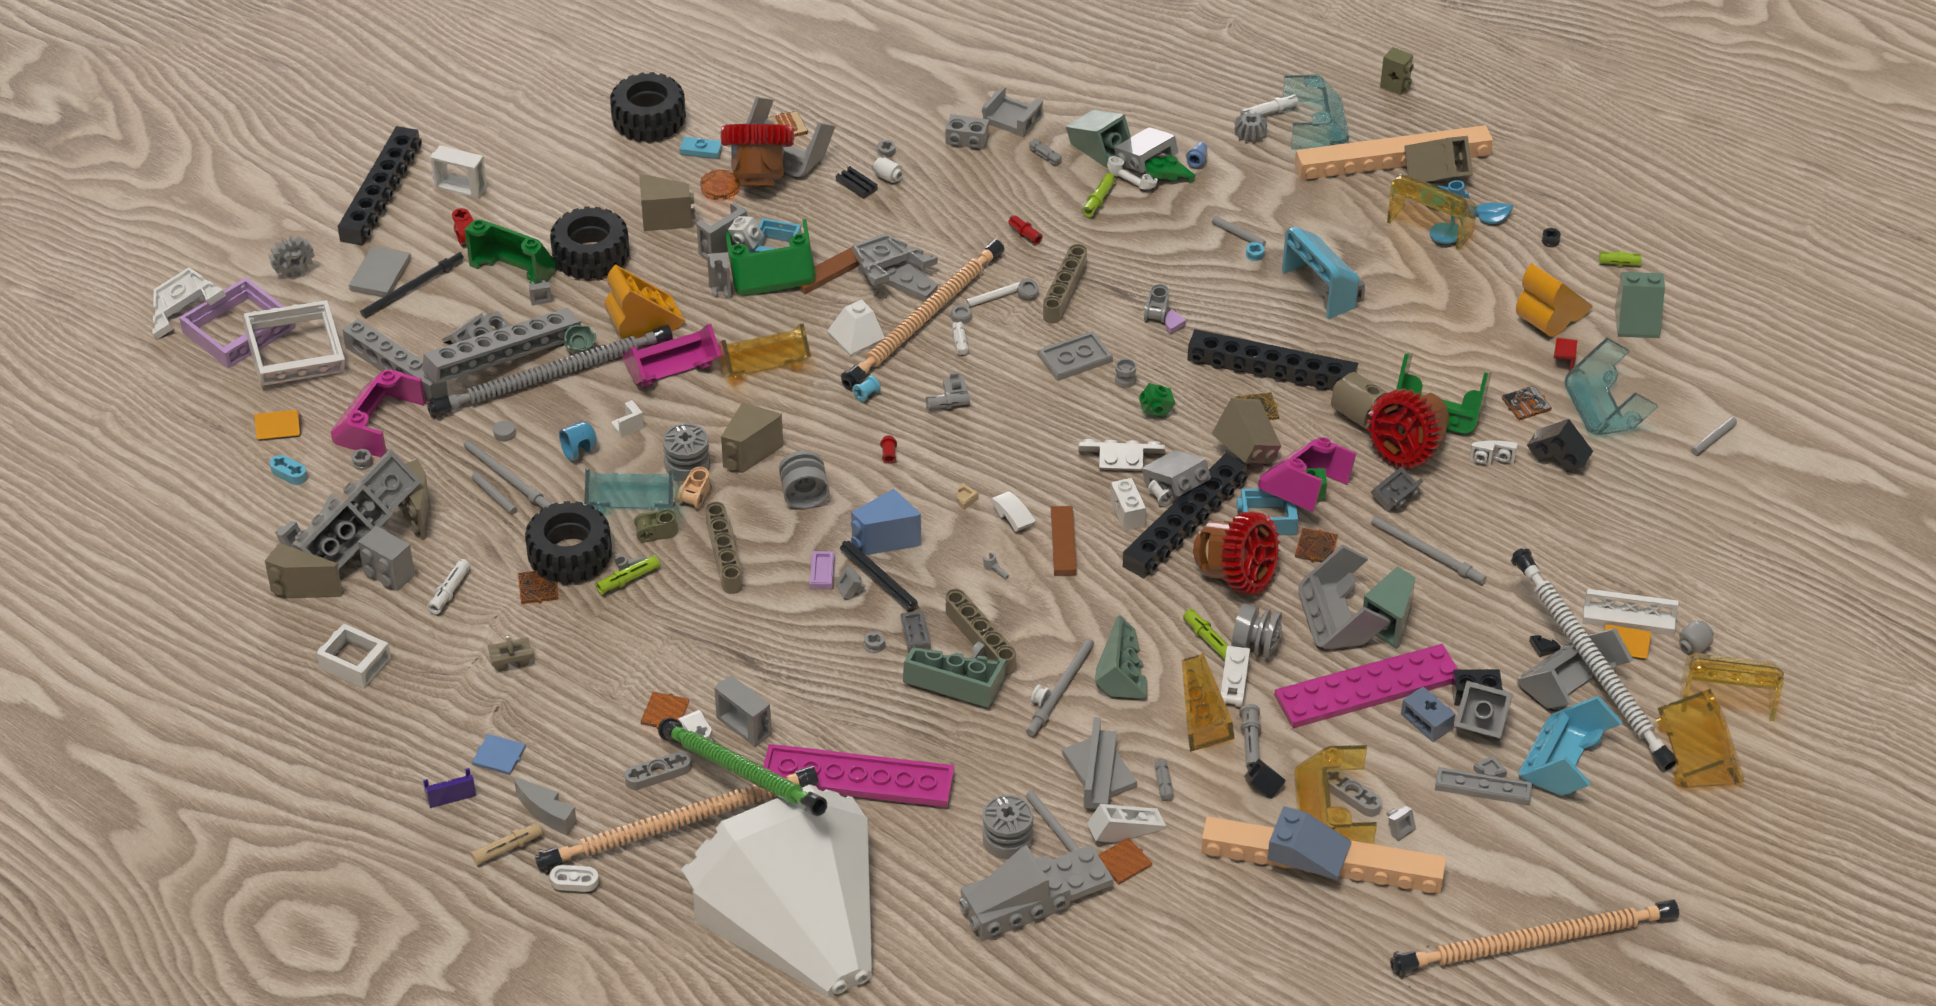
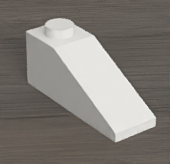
M1100 804L1087 822L1095 841L1113 843L1163 830L1166 827L1157 808Z

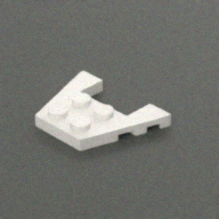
M188 267L154 289L153 308L155 309V315L153 316V323L155 328L152 329L153 335L159 339L173 330L168 317L178 313L189 303L197 301L200 296L204 295L206 301L211 306L225 297V292Z

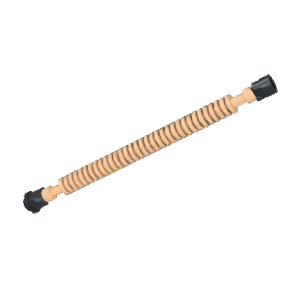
M993 239L985 247V250L979 255L978 259H971L866 354L865 362H860L848 371H844L841 374L842 384L848 389H852L854 385L859 384L869 372L871 366H879L983 271L984 264H988L999 257L1005 250L1004 245L999 240Z
M813 765L786 776V779L801 787L819 783ZM752 784L751 788L750 786L745 787L746 791L743 787L740 788V793L738 789L734 790V795L732 791L728 792V796L726 793H723L722 798L720 795H717V801L715 797H711L710 801L705 799V805L701 800L699 801V806L695 802L693 803V808L691 804L687 805V810L685 806L681 807L682 812H680L679 808L675 809V813L673 810H670V816L667 812H664V818L662 814H658V820L654 815L651 817L652 821L649 817L646 818V823L643 819L640 820V825L638 821H635L634 827L632 823H629L628 829L626 825H623V831H621L620 827H617V833H615L614 829H610L611 834L609 835L608 830L604 831V837L601 832L598 833L599 838H597L596 834L592 835L593 840H591L590 836L586 837L587 842L582 838L580 839L581 844L570 848L565 846L559 849L555 847L544 851L540 849L538 850L539 855L535 856V861L538 869H543L547 873L549 872L548 869L563 865L562 862L571 860L573 856L584 853L585 857H589V851L591 855H595V849L597 853H601V847L603 851H607V845L609 850L613 849L612 844L617 848L619 847L618 842H620L621 846L625 845L624 840H626L627 844L631 843L630 838H632L633 842H636V836L639 840H642V834L645 838H648V832L650 836L655 835L654 830L658 835L661 833L660 829L664 833L666 832V827L669 831L672 830V825L674 829L678 828V823L680 827H683L684 821L686 825L690 824V820L692 823H695L696 818L698 821H701V815L705 820L708 819V815L710 818L714 817L713 812L716 816L720 815L719 810L721 814L725 813V808L727 812H730L731 806L733 810H736L737 805L739 808H742L743 804L748 806L749 802L752 805L755 801L757 803L760 802V797L762 801L766 800V795L768 799L772 798V793Z
M1671 899L1655 903L1654 906L1646 907L1645 910L1635 911L1631 907L1604 914L1540 925L1539 927L1535 926L1533 928L1510 931L1509 933L1505 932L1503 934L1480 937L1479 939L1475 938L1443 946L1439 945L1436 947L1435 952L1425 953V951L1400 953L1396 951L1393 953V957L1390 958V965L1392 971L1396 972L1398 976H1404L1405 973L1416 971L1419 967L1427 966L1431 962L1438 961L1442 966L1457 963L1458 961L1462 962L1464 960L1487 957L1488 955L1492 956L1494 954L1517 951L1518 949L1522 950L1524 948L1527 949L1554 942L1557 943L1584 936L1636 927L1638 921L1648 920L1649 922L1657 920L1661 922L1679 918V908L1677 902Z

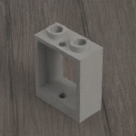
M732 675L720 681L714 687L717 719L754 747L772 735L770 704Z

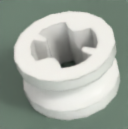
M1038 684L1032 693L1031 703H1038V706L1042 707L1051 693L1050 688L1043 689V686Z

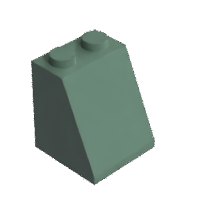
M1092 110L1066 126L1071 145L1104 167H1107L1109 157L1116 156L1114 147L1131 138L1125 114Z
M1621 272L1615 304L1618 337L1660 338L1665 293L1663 273Z
M1398 566L1364 596L1363 607L1389 619L1390 623L1375 636L1396 649L1400 646L1410 614L1416 578Z

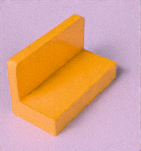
M299 410L254 414L256 438L268 439L300 435Z
M1605 624L1604 631L1613 628L1617 629L1632 657L1647 658L1651 631Z

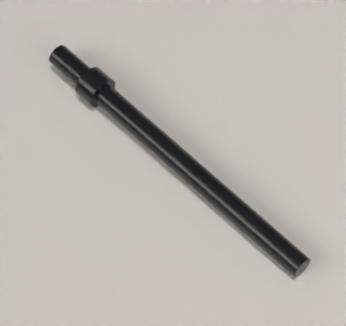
M458 252L448 259L444 258L435 267L360 310L361 315L365 318L437 274L447 272L452 269L454 264L464 259L463 254Z

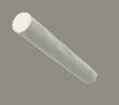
M1020 282L966 299V304L968 307L1017 292Z

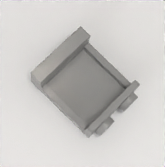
M1001 87L983 105V119H989V125L1024 137L1043 116V100L1036 98L1031 105L1007 97L1006 88Z
M1150 127L1114 147L1116 157L1124 161L1123 167L1141 173L1146 171L1145 160L1161 152L1171 156L1179 153L1175 135Z
M735 202L730 204L731 214L710 226L703 220L697 223L698 252L704 259L707 260V254L727 253L726 232H729V227L738 216H748L747 211ZM731 236L732 245H735L736 243L732 240Z
M1177 450L1141 468L1147 488L1150 482L1155 479L1170 484L1174 495L1178 497L1211 478L1206 459Z

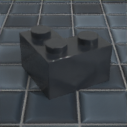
M1570 419L1537 429L1527 444L1538 461L1555 456L1566 472L1584 467L1593 453L1591 447Z

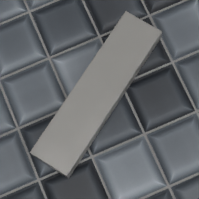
M1438 767L1435 790L1529 805L1532 783Z

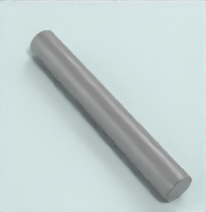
M1214 216L1212 219L1213 224L1251 243L1258 242L1263 246L1266 244L1265 240L1217 216Z
M1730 417L1691 449L1692 454L1698 455L1737 424L1736 418Z
M478 472L473 473L472 479L511 515L516 513L517 508Z

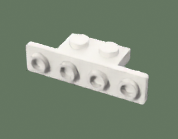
M1084 439L1083 442H1078V451L1100 452L1099 470L1142 471L1143 453L1164 454L1165 445H1161L1158 441L1139 444L1138 441L1134 440L1126 441V443H1117L1116 440L1096 442L1094 439Z

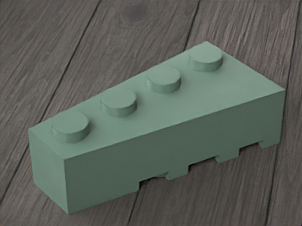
M912 647L904 660L903 682L989 708L1005 680L1007 659L998 658V661L987 660L986 656H977V659L963 657L964 654L962 653L943 655L942 651Z

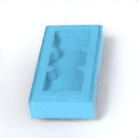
M684 137L679 150L681 155L718 159L723 145L718 140Z

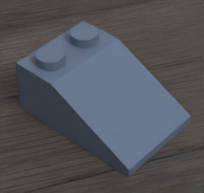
M1283 806L1269 841L1267 860L1338 880L1351 846V841L1307 812Z

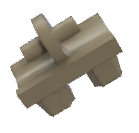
M505 635L506 642L488 645L492 666H495L496 670L506 669L508 663L517 662V665L520 666L528 665L529 660L533 658L528 637L511 641L510 635Z

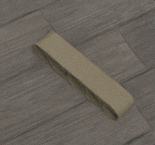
M1073 244L1069 247L1044 298L1043 319L1047 323L1054 324L1061 320L1083 275L1087 263V248L1082 244Z
M710 502L706 506V522L722 589L726 593L735 594L742 589V575L726 508L721 502Z
M960 589L949 590L946 593L947 616L973 645L978 641L985 645L987 660L998 661V658L1007 659L1005 675L1014 673L1016 670V651L1014 647L965 592Z

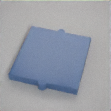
M488 734L483 744L478 747V752L472 761V765L510 775L516 764L520 762V757L526 748V744Z

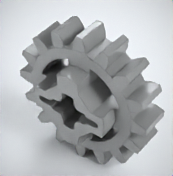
M290 236L287 241L285 238H282V243L276 242L277 248L270 250L272 254L269 255L272 268L275 269L277 274L282 273L284 277L288 273L293 277L294 272L300 275L301 269L307 270V264H312L311 258L315 257L313 247L306 238L302 240L301 236H298L296 239Z

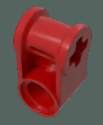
M458 208L452 212V219L455 223L453 228L459 244L463 246L467 245L465 228L474 220L467 209Z

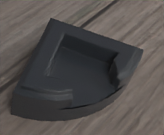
M1540 635L1530 636L1529 642L1539 657L1553 654L1561 648L1553 639L1551 641L1541 638L1542 636Z

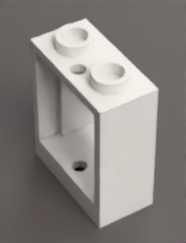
M441 145L431 154L430 163L432 164V178L434 179L435 188L479 199L487 187L482 155ZM447 164L467 168L469 178L449 174Z
M344 623L338 630L333 632L331 638L316 653L320 669L362 688H365L391 659L389 643ZM347 642L370 652L358 666L335 656Z

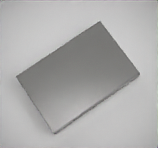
M372 246L349 284L350 291L382 297L391 293L409 263L411 254L409 252Z
M1094 331L1038 350V357L1057 381L1113 362V356Z
M1091 738L1062 749V755L1084 787ZM1116 750L1109 798L1137 787V780Z

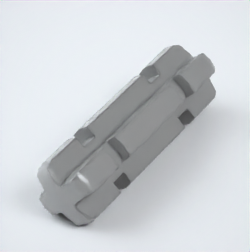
M1033 139L1029 142L1031 150L1053 165H1057L1062 161L1060 154L1039 140Z
M1157 759L1154 767L1157 773L1160 798L1162 800H1171L1173 798V789L1168 763L1165 759Z

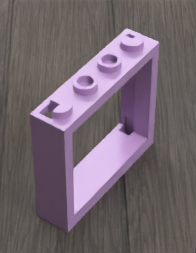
M247 277L224 290L226 296L211 306L206 301L179 317L182 333L228 369L251 355L246 334L222 347L199 328L246 299L251 300L262 310L285 307ZM295 324L253 330L258 350L294 329Z

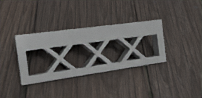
M1094 717L1084 789V808L1097 809L1100 804H1108L1117 738L1116 731L1101 730V718Z

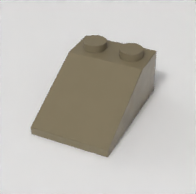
M281 543L275 547L265 560L271 592L288 598L341 597L343 595L338 565L335 562Z

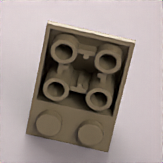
M1468 136L1449 137L1404 146L1409 185L1424 184L1425 182L1436 183L1466 180L1473 175Z
M417 459L405 464L422 482L399 505H402L405 518L410 519L413 532L418 533L421 540H425L430 510V497L426 473Z

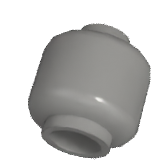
M1692 621L1679 634L1680 647L1686 653L1701 654L1713 643L1714 632L1712 628L1704 621Z

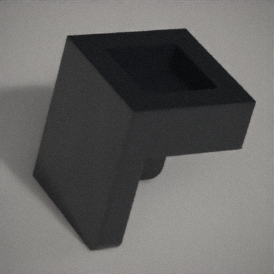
M1259 758L1244 776L1270 798L1277 793L1286 781Z

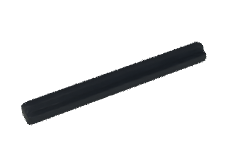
M842 542L840 550L907 610L910 611L916 608L918 601L852 542Z

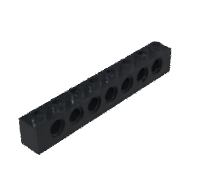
M395 127L337 226L340 242L363 246L366 239L370 237L374 225H377L381 213L386 209V204L392 199L396 187H399L402 176L407 173L410 162L414 161L417 150L421 148L422 139L419 137L417 129Z
M1194 329L1188 345L1187 361L1333 391L1334 385L1341 378L1349 373L1358 372L1357 362Z
M1225 453L1209 469L1210 480L1182 494L1123 551L1122 567L1143 579L1149 573H1153L1163 560L1168 559L1176 547L1182 545L1187 536L1192 535L1202 522L1207 521L1209 515L1214 510L1220 508L1226 498H1230L1240 485H1244L1248 478L1247 464Z

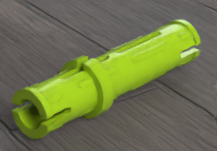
M1106 173L1093 194L1088 196L1087 203L1081 209V212H1084V216L1092 217L1096 209L1103 204L1104 197L1116 182V178L1113 179L1114 175L1112 173Z
M652 555L626 569L616 570L612 572L611 576L595 583L596 589L599 594L603 595L614 588H622L625 586V583L660 568V562L655 555Z
M1194 609L1186 611L1183 615V620L1194 629V633L1198 637H1202L1225 661L1227 646L1229 645L1211 628V624L1207 620H1203Z

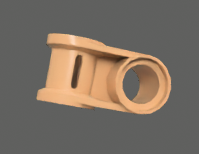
M695 467L690 471L687 479L678 491V503H688L694 505L695 508H701L705 497L711 489L709 471L706 468Z

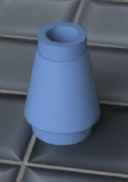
M1199 142L1187 152L1186 159L1190 166L1199 167L1204 164L1207 145Z

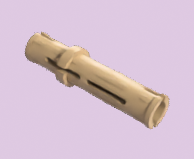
M538 822L520 830L515 829L511 831L512 834L472 851L471 856L476 866L516 847L522 848L524 843L539 836L541 837L543 833ZM501 845H504L503 847L498 848V849H496V850H494V851H492V852H490V853H486V852H488V851H490V850H493V849H495V848H497V847H499V846H501Z

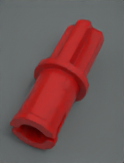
M1016 215L1010 217L1008 224L1017 230L1021 237L1024 236L1034 245L1042 241V234L1032 228L1031 223L1024 222Z

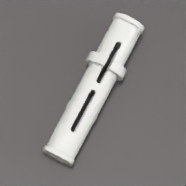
M1295 94L1284 98H1274L1271 102L1242 109L1240 114H1247L1248 111L1250 113L1256 112L1257 115L1263 114V116L1275 112L1281 113L1285 109L1298 106V98Z
M459 559L444 583L438 586L435 596L427 605L431 613L439 614L443 606L452 599L454 590L471 568L467 560Z

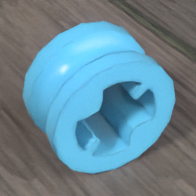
M1258 242L1249 243L1246 247V257L1252 261L1261 260L1264 257V246Z

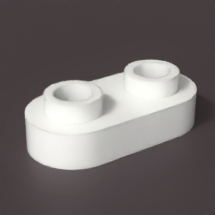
M559 865L550 872L551 885L557 890L589 892L594 890L599 884L598 873L592 867Z

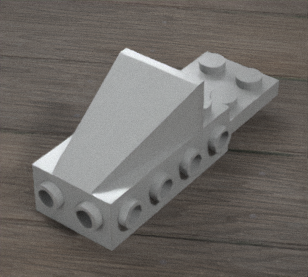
M389 449L359 481L349 482L343 488V493L340 496L331 493L321 512L312 519V524L306 530L303 529L296 535L293 545L298 550L337 563L338 570L340 571L342 566L356 555L359 549L358 541L375 526L383 527L393 515L392 511L422 481Z
M1025 845L988 878L976 883H970L961 888V899L958 902L961 911L969 919L972 929L976 931L981 941H985L1070 908L1071 901L1112 886L1113 878L1092 845L1052 860L1049 855L1035 858L1029 847Z

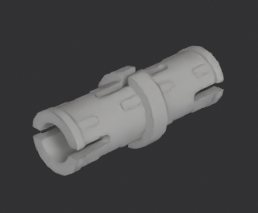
M968 391L952 394L946 392L944 395L927 396L925 398L927 410L936 408L951 409L954 406L969 405L970 396Z

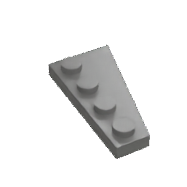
M906 261L883 269L889 274V281L884 284L922 301H926L938 290V284ZM859 265L858 273L867 276L861 265Z

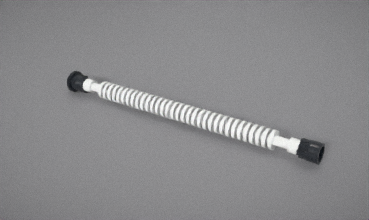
M1523 548L1516 550L1512 555L1511 563L1517 566L1530 581L1535 583V593L1544 603L1557 624L1560 625V628L1569 638L1580 656H1582L1590 670H1592V673L1601 683L1622 715H1624L1640 739L1645 738L1650 744L1649 748L1662 771L1672 769L1678 763V759L1660 739L1655 737L1653 734L1655 727L1651 721L1648 720V717L1638 706V703L1629 693L1628 689L1625 688V685L1615 674V671L1593 643L1582 625H1580L1569 607L1564 603V600L1549 580L1544 581L1541 578V572L1531 556V550Z

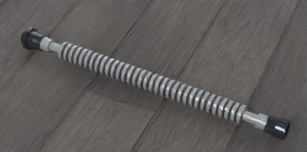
M664 325L644 334V337L635 339L634 336H630L629 338H624V340L611 342L609 345L605 344L604 346H599V348L586 350L584 353L580 352L579 355L574 354V356L571 355L548 364L533 367V369L530 368L528 371L524 370L523 373L521 371L518 374L514 373L513 375L502 377V379L489 381L487 384L483 383L482 386L477 385V388L475 386L467 388L466 393L459 396L452 395L448 397L446 395L436 399L432 397L429 398L430 403H427V409L431 416L434 415L435 418H439L441 414L459 407V404L468 401L471 405L475 404V402L479 403L480 400L485 401L486 399H491V397L494 398L501 394H506V392L510 393L511 390L516 391V388L519 390L532 384L535 385L542 381H547V379L550 380L552 377H560L562 374L566 375L567 373L588 368L613 358L616 359L622 357L629 349L635 346L638 350L639 346L646 344L648 346L673 340L672 331L669 325Z

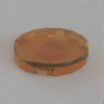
M712 170L701 178V192L712 200H718V198L727 200L739 192L740 180L736 179L733 176V172L729 170Z

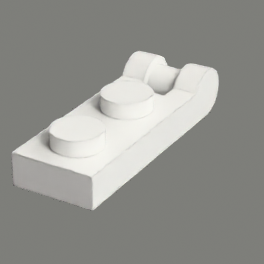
M1227 646L1219 705L1226 706V703L1235 704V707L1243 706L1250 648ZM1228 691L1237 692V695H1230Z

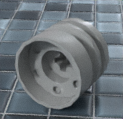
M683 423L675 425L666 431L662 441L664 465L667 474L676 480L685 481L690 471L695 467H704L709 470V441L707 433L702 427Z
M797 451L787 455L781 461L779 473L784 498L790 506L797 509H809L822 504L827 499L829 486L823 459L818 454L812 451Z
M1243 603L1235 622L1231 646L1250 648L1253 643L1255 644V655H1260L1264 647V657L1271 658L1281 636L1282 612L1275 611L1271 618V609H1266L1261 618L1259 617V606Z
M1000 795L991 799L985 805L982 839L988 853L996 858L1008 860L1023 846L1027 845L1029 849L1031 848L1033 842V811L1029 803L1019 796Z

